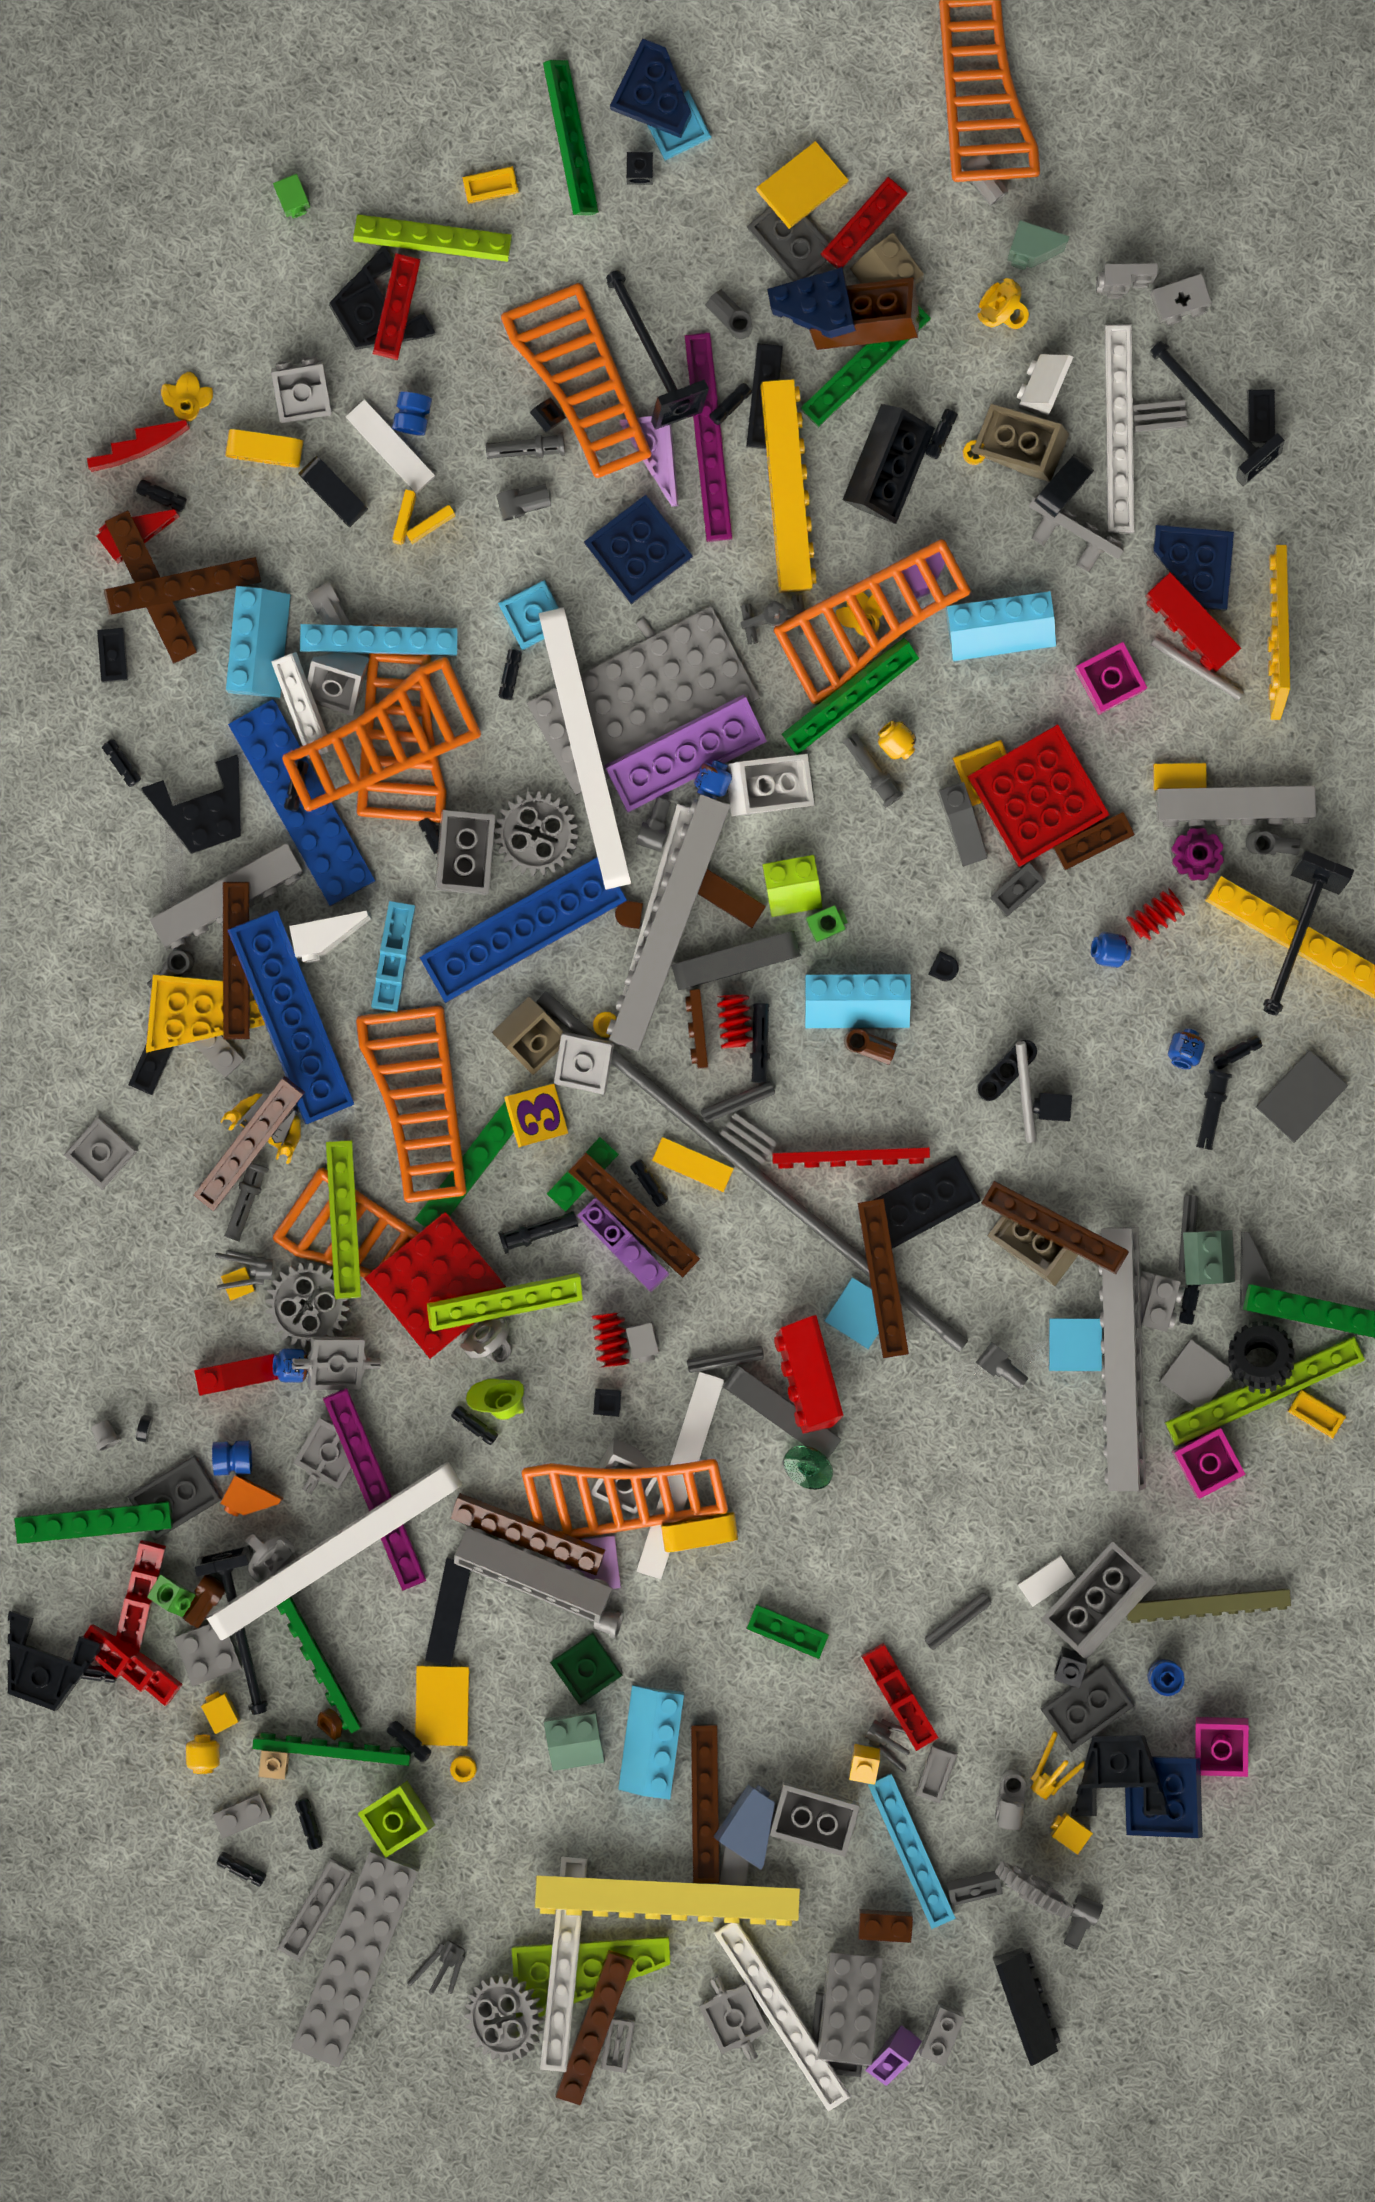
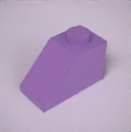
M940 552L926 558L936 581L945 565ZM916 564L902 571L916 599L931 594Z
M900 2026L888 2038L872 2060V2065L868 2066L865 2071L887 2086L911 2062L922 2040L911 2031Z

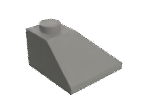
M338 652L312 658L307 682L315 703L353 716L365 680L369 658L355 653Z
M613 1438L601 1458L598 1468L636 1469L655 1466L637 1448ZM657 1477L641 1479L645 1498L657 1481ZM594 1478L590 1489L591 1495L609 1503L604 1480ZM614 1479L621 1508L636 1515L638 1510L630 1479Z

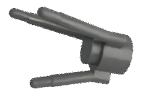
M227 1250L226 1254H215L216 1258L251 1265L250 1275L255 1276L254 1279L217 1285L218 1290L253 1284L264 1285V1279L271 1280L273 1259L255 1257Z
M882 1719L881 1722L874 1720L865 1736L866 1739L870 1740L868 1744L875 1748H880V1752L902 1772H906V1768L883 1747L887 1743L905 1755L910 1754L909 1750L889 1738L892 1732L887 1729L905 1733L902 1726L892 1724L885 1719Z
M447 1940L445 1944L440 1943L437 1950L407 1984L411 1986L441 1955L439 1960L443 1962V1965L429 1990V1994H434L449 1966L453 1967L455 1964L448 1993L452 1994L461 1965L465 1959V1956H463L465 1949L450 1940Z

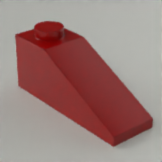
M172 509L135 516L132 519L145 544L180 516ZM105 523L99 528L100 533L96 537L116 563L119 564L123 561V558Z
M274 1354L194 1370L199 1396L278 1380V1377L273 1374Z

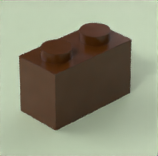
M859 1909L858 1939L911 1943L912 1912Z

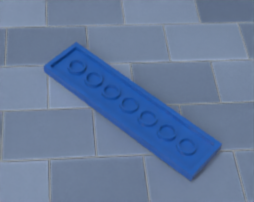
M272 699L229 723L231 731L329 906L338 903L375 882L372 873L332 802L315 810L306 811L299 798L300 805L297 812L284 808L285 800L289 796L287 791L291 778L282 757L285 753L299 748L300 745L275 700ZM307 757L298 759L307 762L309 765L307 774L304 777L306 778L305 786L311 799L325 794L326 792Z
M597 857L419 958L444 1002L447 1003L616 908L618 905L626 902L627 899L620 887L605 889Z
M278 910L228 929L285 1076L305 1091L304 1095L297 1102L304 1123H312L354 1105Z

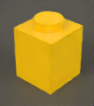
M218 1690L205 1697L206 1702L201 1707L215 1734L241 1720L227 1692L220 1694Z
M854 1744L849 1780L875 1785L880 1763V1748Z
M1066 1812L1062 1817L1057 1815L1050 1825V1828L1053 1829L1050 1833L1051 1836L1077 1855L1093 1834L1089 1828Z

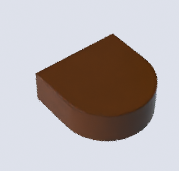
M626 901L618 905L615 911L617 922L626 928L639 929L643 903Z
M330 1708L318 1714L317 1726L335 1741L341 1737L342 1733L340 1717Z

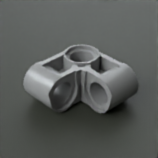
M1015 1769L1005 1771L1001 1777L999 1796L996 1802L998 1807L995 1810V1819H997L998 1826L1008 1830H1021L1024 1813L1025 1780L1022 1773ZM1010 1778H1018L1020 1784L1017 1788L1010 1789L1006 1786L1007 1781Z

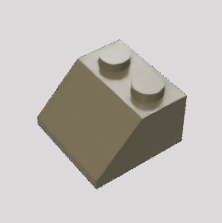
M891 233L872 247L850 268L861 284L914 277L915 284L917 285L923 280L924 276L894 233Z
M529 996L492 1033L534 1075L559 1051L563 1031Z

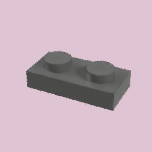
M1028 863L995 892L990 899L1008 917L1046 881Z
M995 1871L983 1872L979 1875L947 1882L952 1906L1003 1894L1000 1878L995 1874Z

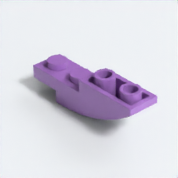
M597 1198L592 1200L577 1215L650 1292L670 1275Z

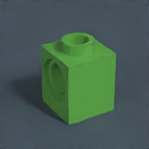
M297 174L273 183L286 217H300L307 213L306 209L311 208Z
M835 905L806 918L816 943L845 931L844 924L848 923L843 910H837ZM830 916L835 920V927L832 930H825L821 927L820 921L823 917Z
M160 1574L147 1598L166 1611L183 1617L196 1594L178 1582Z

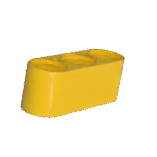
M230 429L225 456L263 463L264 460V463L299 468L304 441L291 437Z
M733 1512L661 1525L665 1552H676L738 1540L735 1513Z

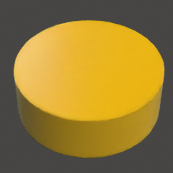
M601 1012L594 1018L593 1028L600 1037L610 1038L611 1035L606 1034L611 1019L617 1020L613 1013Z
M466 1755L456 1757L450 1766L451 1775L458 1782L472 1780L477 1771L475 1761Z

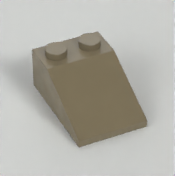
M991 404L972 452L1025 475L1050 482L1069 433L1062 424Z
M1004 1216L999 1219L987 1235L988 1238L1053 1286L1057 1285L1078 1257L1077 1254Z

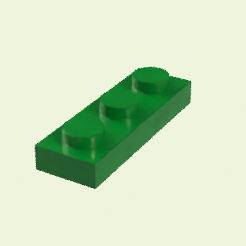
M601 1137L586 1151L604 1170L619 1155ZM567 1171L547 1195L566 1212L587 1189Z
M756 1604L746 1627L747 1630L817 1659L820 1658L829 1634L758 1604Z

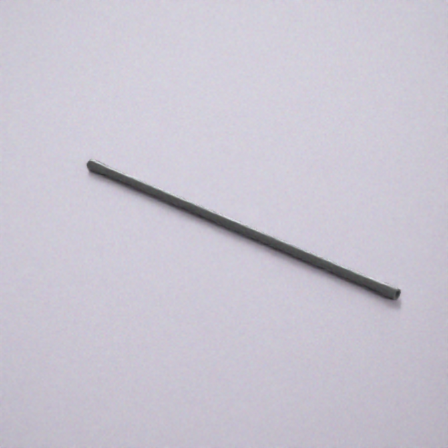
M547 991L537 1000L536 1003L552 1017L557 1018L575 1034L603 1040L566 1010ZM613 1049L612 1065L869 1277L865 1256ZM898 1285L901 1304L934 1330L954 1350L960 1352L968 1340Z

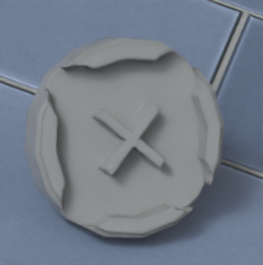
M252 1533L245 1540L256 1551L249 1562L248 1572L258 1583L289 1564L293 1559L291 1554H295L293 1543L284 1536L274 1537L263 1544Z

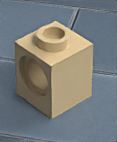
M261 1750L258 1777L285 1780L288 1773L290 1753Z

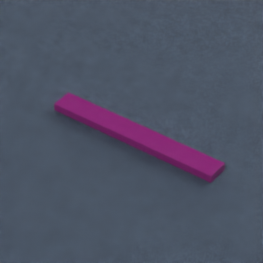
M711 334L684 335L689 384L691 385L705 379L709 387L702 413L693 416L706 542L732 540L720 424H714L709 417L718 408Z
M344 1388L322 1398L367 1507L371 1511L392 1496L347 1388ZM403 1524L381 1538L402 1591L426 1581Z

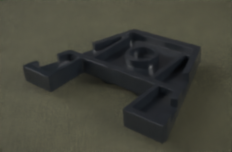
M382 246L357 275L329 302V307L354 350L370 348L375 345L385 298L374 279L391 271L394 262L385 246ZM424 312L407 321L402 342L435 335V331Z
M238 755L214 763L223 789L173 806L164 780L141 788L144 796L151 802L155 810L170 826V829L190 854L241 837Z
M9 1611L10 1634H8V1644H10V1660H8V1694L57 1711L101 1651L104 1643L85 1636H79L72 1660H67L27 1645V1638L34 1618L19 1612Z
M1144 1735L1092 1736L1083 1768L1085 1769L1081 1784L1078 1785L1076 1792L1078 1796L1075 1807H1072L1071 1816H1097V1788L1143 1787L1144 1815H1170V1809L1146 1737Z

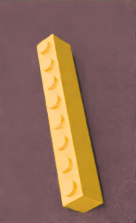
M794 379L762 382L760 386L779 593L810 591L812 584H816V571L810 565V558H814L813 542H808V532L812 531L811 517L806 516L805 506H809L808 490H804L803 480H807L806 464H801V454L805 453L804 439L799 438L798 428H802V414L797 412L796 402H800L799 386L794 385Z
M1220 876L1217 878L1205 899L1206 902L1289 949L1299 922L1298 920L1224 877ZM1308 927L1298 955L1375 999V965Z

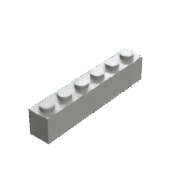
M1315 786L1156 790V822H1163V827H1177L1179 822H1189V826H1205V821H1215V826H1229L1231 821H1241V825H1257V820H1267V825L1283 824V820H1293V824H1309V819L1316 817Z
M286 843L151 918L150 922L166 949L171 947L172 950H175L187 943L185 941L187 937L193 934L195 937L206 933L209 931L208 926L216 921L218 925L223 923V882H249L250 908L255 905L253 900L261 896L266 899L278 892L276 889L278 886L284 883L289 886L300 880L299 875L303 871Z
M477 1528L473 1530L466 1529L454 1557V1564L598 1624L612 1592V1588L608 1587V1583L603 1580H592L584 1577V1574L579 1570H568L560 1567V1564L555 1560L548 1558L544 1560L536 1557V1554L529 1549L523 1548L520 1550L512 1547L509 1541L488 1537L485 1531Z

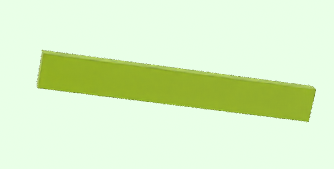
M1355 1336L1295 1362L1290 1379H1286V1384L1282 1387L1277 1385L1276 1391L1271 1392L1269 1388L1266 1389V1393L1260 1394V1389H1255L1253 1393L1249 1391V1386L1246 1385L1244 1389L1242 1387L1164 1423L1174 1445L1178 1446L1365 1361V1358Z

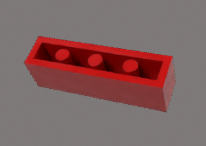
M1171 572L1146 594L1145 597L1148 599L1146 602L1147 606L1155 614L1160 612L1166 619L1164 624L1173 633L1177 631L1183 637L1181 641L1184 646L1191 652L1195 650L1201 656L1199 661L1208 671L1213 669L1217 672L1242 649Z

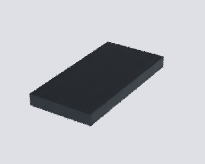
M956 1155L874 1199H884L892 1249L981 1201Z

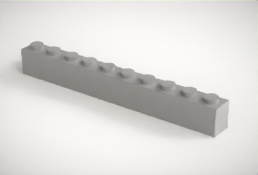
M700 795L699 800H693L689 810V814L693 815L690 825L684 824L679 837L684 839L681 849L675 848L670 861L675 864L672 873L666 872L661 887L666 888L663 897L657 896L652 909L653 912H656L653 923L647 922L643 936L647 937L644 947L639 946L635 954L634 960L638 962L635 972L630 970L624 985L629 986L626 996L620 995L615 1009L620 1011L617 1020L611 1019L606 1034L611 1035L609 1041L639 1052L730 805L704 795Z
M1107 1227L1101 1229L1099 1235L1127 1249L1129 1253L1116 1275L1099 1266V1273L1102 1275L1103 1286L1099 1290L1100 1300L1103 1301L1100 1324L1101 1327H1104L1101 1351L1105 1354V1364L1102 1365L1101 1372L1102 1378L1105 1380L1106 1389L1102 1394V1402L1106 1406L1103 1429L1104 1432H1107L1104 1456L1108 1462L1104 1479L1105 1483L1108 1484V1491H1141L1146 1488L1139 1227Z

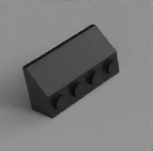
M881 404L842 500L861 511L897 524L935 428L903 408Z
M1019 1948L993 1957V1961L1030 2066H1033L1058 2052L1056 2044L1061 2041L1056 2027L1050 2028L1048 2019L1052 2018L1047 2002L1043 2004L1041 2002L1039 1994L1043 1993L1039 1978L1033 1979L1030 1969L1035 1968L1030 1952L1025 1954L1023 1948Z

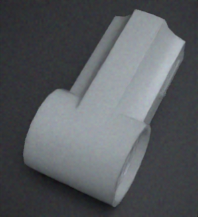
M985 155L971 156L961 164L962 171L993 169L992 164ZM1000 179L968 181L969 184H974L990 206L1008 193L1007 188Z
M330 582L307 593L316 613L320 614L325 625H351L339 604L340 600Z

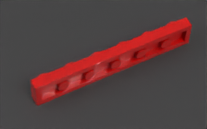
M930 1147L772 1153V1164H778V1169L794 1168V1163H804V1168L820 1167V1162H830V1167L846 1166V1161H856V1166H871L872 1160H882L883 1165H897L898 1159H909V1164H924V1158H930Z

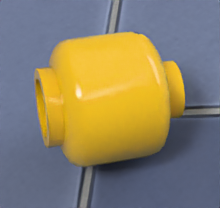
M890 721L878 732L880 736L878 744L891 759L895 760L902 757L905 760L914 753L915 748L913 746L917 738L904 722Z
M208 1734L195 1735L194 1740L186 1744L187 1767L192 1769L195 1774L213 1773L214 1768L220 1765L219 1743L216 1740L210 1739Z

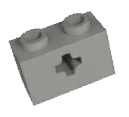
M1202 274L1154 289L1150 294L1159 323L1167 322L1168 326L1181 322V317L1189 314L1192 315V318L1207 313L1206 309L1212 304ZM1179 296H1181L1182 300L1187 299L1184 307L1181 303L1176 304Z
M652 1322L627 1327L626 1331L633 1360L639 1358L640 1363L655 1360L654 1355L659 1354V1349Z
M938 2002L919 2050L920 2057L942 2066L946 2065L965 2018L963 2012Z

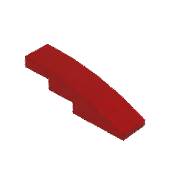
M187 420L136 428V439L111 443L112 454L87 458L88 468L91 472L116 467L144 457L169 444L190 429Z
M145 1540L139 1542L116 1634L117 1638L138 1651L141 1649L153 1603L147 1596L160 1575L166 1550L165 1545Z
M90 1625L84 1634L87 1638L104 1643L103 1648L95 1658L100 1665L114 1677L122 1676L140 1692L143 1690L148 1691L164 1706L171 1702L183 1685L140 1651L98 1626Z
M882 1643L861 1655L915 1750L917 1751L938 1739L939 1737L885 1644Z

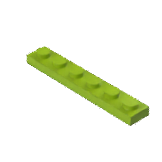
M357 214L353 234V242L508 262L512 234Z
M352 1140L326 1142L335 1299L361 1298Z
M578 1273L427 1303L429 1328L432 1331L583 1301L581 1277Z

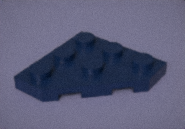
M642 38L610 104V109L681 138L692 117L691 110L666 47Z
M842 267L767 289L770 307L775 316L790 318L793 320V323L809 330L811 328L819 330L822 335L829 338L856 331Z
M1156 525L1153 553L1204 609L1227 610L1234 532Z

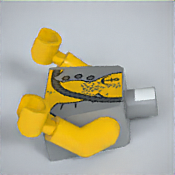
M267 1092L264 1094L256 1093L241 1100L231 1111L224 1114L220 1122L222 1123L225 1119L230 1120L232 1124L228 1130H233L237 1123L245 1128L270 1094ZM295 1109L291 1110L267 1142L278 1149L277 1160L282 1154L288 1156L286 1164L291 1162L293 1152L301 1138V1120L297 1116L298 1111Z

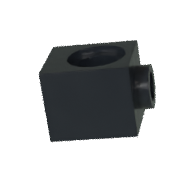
M627 152V185H653V152Z
M1039 1093V1098H1034L1033 1113L1037 1114V1119L1070 1122L1072 1095Z
M1062 1647L1054 1670V1680L1080 1688L1087 1667V1659L1085 1660L1075 1650Z

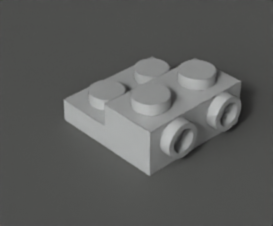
M1158 263L1105 264L1102 272H1099L1098 277H1096V293L1107 295L1108 299H1121L1123 295H1127L1132 284L1133 288H1148L1149 284H1153L1158 274Z
M315 356L301 359V364L292 365L291 361H281L276 363V368L271 369L280 423L332 415L323 360L317 361Z
M1140 1270L1141 1324L1143 1326L1167 1332L1168 1327H1174L1177 1313L1173 1312L1175 1302H1181L1184 1288L1180 1287V1281Z

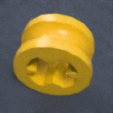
M977 440L968 442L963 449V458L972 465H978L985 459L981 455H978L979 459H973V456L971 458L968 456L971 446H975Z

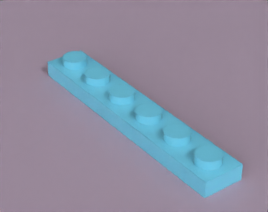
M300 624V651L456 656L457 628Z
M892 1773L876 1779L875 1785L867 1783L931 1929L956 1919Z

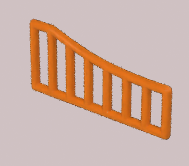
M940 0L939 9L952 180L955 182L1038 177L1040 175L1039 148L1018 100L1011 76L1005 43L1001 0ZM991 5L992 19L951 22L950 8ZM994 31L995 44L953 47L952 32ZM997 55L999 69L954 71L953 57ZM1002 79L1006 92L1002 94L956 96L955 82ZM1010 104L1015 117L958 121L957 107ZM1019 128L1025 142L960 146L959 132ZM1014 153H1028L1029 167L962 171L961 157Z
M576 283L504 312L501 315V320L511 344L542 378L562 407L595 478L603 477L648 459L651 456L650 447L582 284ZM576 295L581 307L580 310L518 334L513 320ZM583 319H586L591 333L536 355L525 344ZM594 342L600 353V356L555 375H551L542 364ZM605 366L610 378L608 381L568 397L559 386L560 383ZM615 390L620 402L619 404L579 419L573 408L574 405ZM622 413L625 414L630 427L590 442L585 428ZM631 437L635 438L639 451L605 465H600L595 452Z
M940 539L791 617L782 625L775 626L774 633L811 703L818 704L857 675L881 650L896 638L931 615L968 596L971 589L946 541ZM937 552H940L958 587L957 590L945 596L926 561V558ZM915 564L935 602L921 609L902 572ZM892 576L913 614L901 623L897 620L879 585L880 582ZM867 589L871 590L891 629L879 640L856 598V595ZM844 601H847L870 645V648L860 658H858L833 610V607ZM822 613L851 665L840 678L809 621ZM799 625L831 683L830 686L818 692L786 633Z
M369 653L364 713L378 704L375 703L376 688L395 689L405 680L377 677L379 662L423 666L431 662V655ZM418 681L409 689L420 691V706H413L417 717H421L422 728L430 746L433 747L435 746L431 708ZM392 704L386 709L389 715L405 716L401 705ZM374 719L364 725L371 742L372 739L388 740L384 730L373 729ZM396 731L401 742L417 743L413 732ZM362 746L359 779L370 774V763ZM378 755L382 766H389L397 762L396 757ZM438 756L411 767L414 769L431 770L435 786L392 782L374 783L358 790L357 815L360 817L421 821L428 818L429 821L440 823L441 812L446 808L447 791ZM368 791L436 796L435 812L367 807Z
M441 657L418 667L391 693L358 718L309 744L285 753L282 760L304 809L312 811L478 739L481 736V731L449 659ZM442 669L469 730L456 737L451 730L427 676ZM418 681L445 742L433 747L430 746L407 695V691ZM397 700L400 702L421 749V752L408 758L386 711ZM376 717H378L397 759L396 763L383 768L364 726ZM356 731L373 769V773L360 779L342 741V738ZM330 744H333L350 782L335 789L318 751ZM307 755L310 756L326 792L314 799H311L295 763L296 760Z
M431 1006L358 1016L356 1025L359 1048L378 1085L391 1121L401 1171L404 1200L407 1203L465 1195L466 1183L444 1008L442 1006ZM427 1017L435 1018L436 1032L369 1040L367 1025ZM438 1042L439 1058L379 1065L372 1051ZM441 1068L442 1083L390 1090L384 1075ZM444 1094L446 1109L399 1115L394 1100ZM447 1119L449 1135L405 1140L402 1125ZM450 1145L452 1161L410 1166L408 1150ZM454 1172V1187L415 1192L413 1190L412 1176Z
M319 1168L274 1233L273 1241L296 1257L333 1267L332 1242L324 1254L308 1250L330 1217L329 1200L298 1245L286 1237V1234L324 1180L328 1183V1171L325 1168ZM355 1189L356 1203H358L356 1205L357 1223L366 1209L379 1218L358 1249L360 1277L364 1278L372 1270L360 1265L388 1224L401 1232V1234L381 1263L419 1232Z
M716 1459L636 1469H604L550 1463L527 1467L521 1472L533 1522L545 1526L533 1477L549 1475L562 1531L559 1532L577 1539L725 1514L728 1511ZM709 1470L716 1504L701 1507L693 1473ZM559 1474L576 1476L588 1527L572 1528ZM683 1474L691 1509L675 1511L667 1476ZM587 1477L604 1480L614 1522L598 1525ZM657 1477L665 1513L650 1516L641 1479ZM614 1479H630L639 1518L624 1520Z

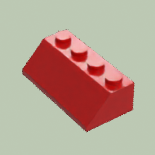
M813 1315L781 1327L776 1333V1337H774L776 1350L781 1352L783 1359L781 1370L784 1377L788 1378L790 1385L788 1387V1396L796 1407V1412L794 1413L795 1422L798 1427H801L803 1434L831 1428L844 1416L817 1315Z

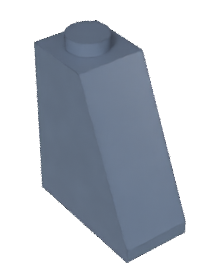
M748 1784L714 1835V1838L759 1869H762L765 1862L775 1802L768 1798L771 1794L760 1785L753 1788Z

